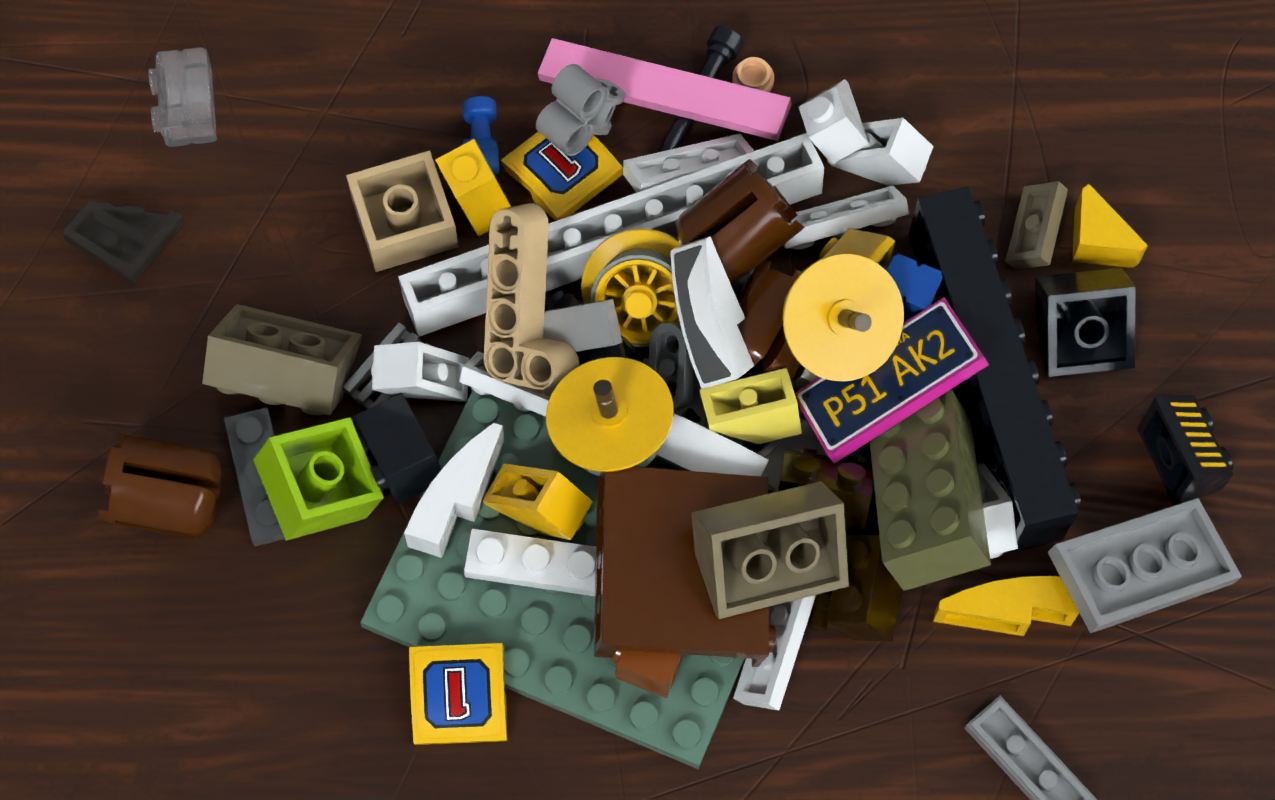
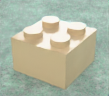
M430 150L346 175L351 198L375 272L458 248L456 226Z

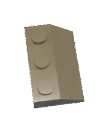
M236 304L208 335L202 384L216 387L218 391L225 394L241 393L258 397L260 401L270 405L286 404L298 407L310 415H331L343 399V386L349 380L362 334Z
M821 481L691 512L695 556L715 616L718 619L849 587L844 503Z

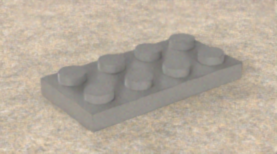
M1199 498L1055 544L1048 551L1090 634L1232 585L1242 577Z

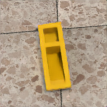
M1027 576L992 581L946 597L939 601L934 612L933 622L1024 636L1031 625V620L1071 626L1079 611L1060 576Z

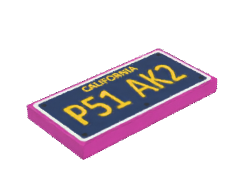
M945 297L903 323L902 333L895 350L888 360L876 371L851 381H832L819 377L797 391L795 397L828 457L833 463H836L989 364Z

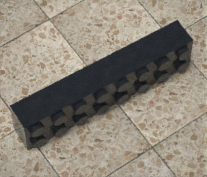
M968 186L918 198L908 236L918 266L920 267L922 264L942 271L943 278L935 303L945 297L989 364L957 385L964 409L971 418L972 432L981 461L1012 500L1018 549L1011 550V553L1062 541L1075 520L1078 510L1081 509V499L1074 483L1069 484L1064 470L1067 466L1064 447L1060 441H1054L1050 426L1053 424L1052 412L1047 400L1040 399L1036 387L1039 384L1036 364L1033 359L1027 360L1022 346L1025 344L1024 329L1018 318L1013 319L1009 307L1012 302L1010 287L1005 278L1000 279L996 265H998V253L995 243L992 239H986L982 227L985 225L983 207L979 200H973Z

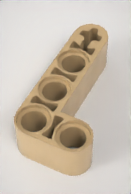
M528 203L501 209L491 218L484 364L491 377L498 381L532 389H546L557 385L569 372L579 367V358L576 351L569 344L543 338L549 223L545 211L540 206Z

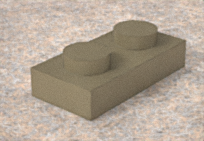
M1059 181L1024 186L1005 260L1013 269L1033 268L1051 264L1068 189Z

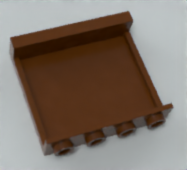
M630 467L619 471L601 472L597 479L594 657L612 658L617 650L751 658L752 667H759L769 656V653H773L776 644V629L774 625H769V608H773V606L718 619L715 616L695 556L691 512L770 494L768 493V477Z

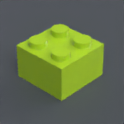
M351 417L269 437L253 459L286 541L364 520L384 499L381 489L378 487L370 470L371 465Z

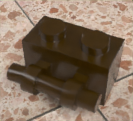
M804 448L803 452L785 449L778 492L821 481L844 503L846 535H864L873 491L872 464L857 462V457L849 455L833 463L828 456L818 455L815 449Z
M846 535L849 587L816 595L811 610L809 628L824 632L827 630L829 623L852 640L892 642L903 589L882 563L879 535Z

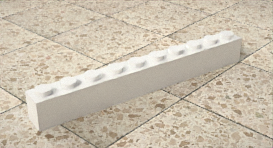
M807 133L549 223L546 291L582 279L585 265L592 252L604 240L616 233L644 228L658 230L678 239L675 225L680 214L748 159H751L759 167L755 171L761 175L764 181L767 179L772 186L775 185L790 205L822 194L824 165L812 141L808 138ZM489 245L398 276L405 305L419 337L486 313Z

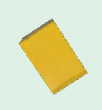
M1090 184L1082 188L1075 206L1072 262L1134 268L1140 263L1148 245Z

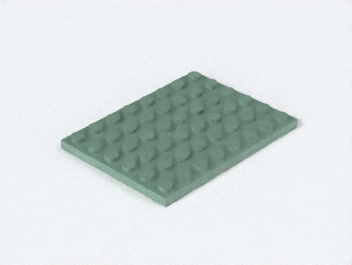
M473 389L438 460L441 470L472 438L493 423L503 425L504 444L486 493L502 465L511 464L559 471L588 496L593 503L585 515L582 526L575 532L571 540L542 535L488 507L483 502L475 522L457 517L442 558L409 548L403 533L360 622L362 628L407 647L502 643L504 646L505 688L699 770L746 658L685 654L667 698L615 679L617 663L610 661V658L594 657L595 596L465 577L464 568L472 529L596 547L597 479L599 477L568 461L558 452L550 439L546 425V416L533 411H520L511 402L491 394L487 396L480 395ZM655 459L644 467L678 470Z

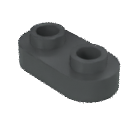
M680 321L662 323L653 330L650 336L648 366L656 371L667 384L675 411L683 409L690 404L694 395L695 371L688 354ZM676 339L678 340L679 349L676 346ZM674 382L677 384L676 392L674 390Z

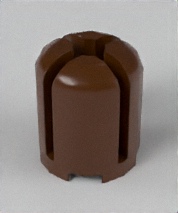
M748 159L680 214L675 225L678 242L681 246L709 236L711 237L730 284L737 283L805 228L797 220L793 223L791 222L798 215L775 185L772 186L767 179L764 181L761 175L755 171L759 167L751 159Z
M763 261L750 272L736 297L745 316V319L737 324L754 363V367L738 379L787 368L790 380H793L801 364L790 351L785 339L783 306L789 289L802 273L801 271L795 269L793 275L790 276L777 270L768 269L772 261Z
M117 433L119 447L111 446L102 484L105 485V495L109 496L108 511L99 509V521L185 538L203 535L214 521L217 510L215 503L219 499L222 485V468L217 457L207 449Z

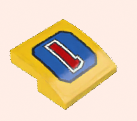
M537 132L501 159L505 171L529 190L534 203L556 221L569 217L623 175L622 165L594 135H592L588 145L580 153L574 156H567L542 134Z
M502 643L409 647L414 745L507 741V703L504 679V646Z

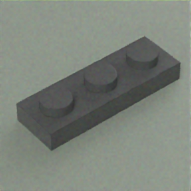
M266 407L226 417L224 422L252 543L255 547L285 539L253 461L268 438L275 436L269 410Z

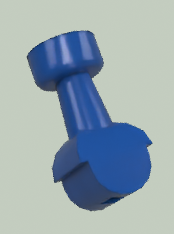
M486 96L468 98L463 102V118L467 123L471 124L470 139H463V144L475 139L494 175H499L498 147L496 141L491 138L489 125L496 120L497 103L494 99Z

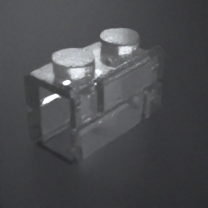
M199 47L183 49L182 52L178 50L157 52L155 54L156 69H149L152 95L158 94L159 105L151 107L154 132H161L165 144L169 147L189 145L190 143L215 142L217 140L212 65L207 50Z

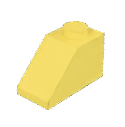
M787 368L699 389L710 431L755 444H763L802 434L798 403Z

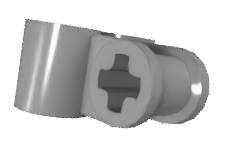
M577 64L568 65L557 74L553 81L552 94L557 99L541 111L536 121V130L567 156L577 155L588 145L592 135L609 134L612 127L610 119L616 105L622 104L625 92L608 80L592 77Z

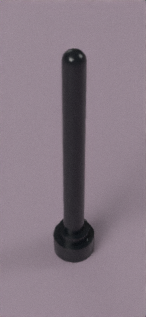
M716 26L707 41V54L709 57L699 75L716 79L723 64H728L730 60L737 58L744 44L743 38L730 28ZM676 116L658 152L679 148L693 120Z

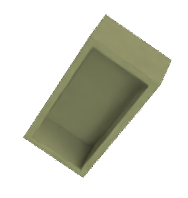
M951 389L870 441L882 563L903 591L991 565L971 418Z

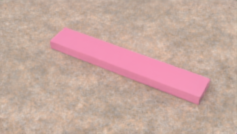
M554 38L550 41L537 73L540 81L553 84L557 74L563 68L571 64H577L592 77L608 80L619 86L625 92L623 100L625 103L778 141L792 105L791 97Z

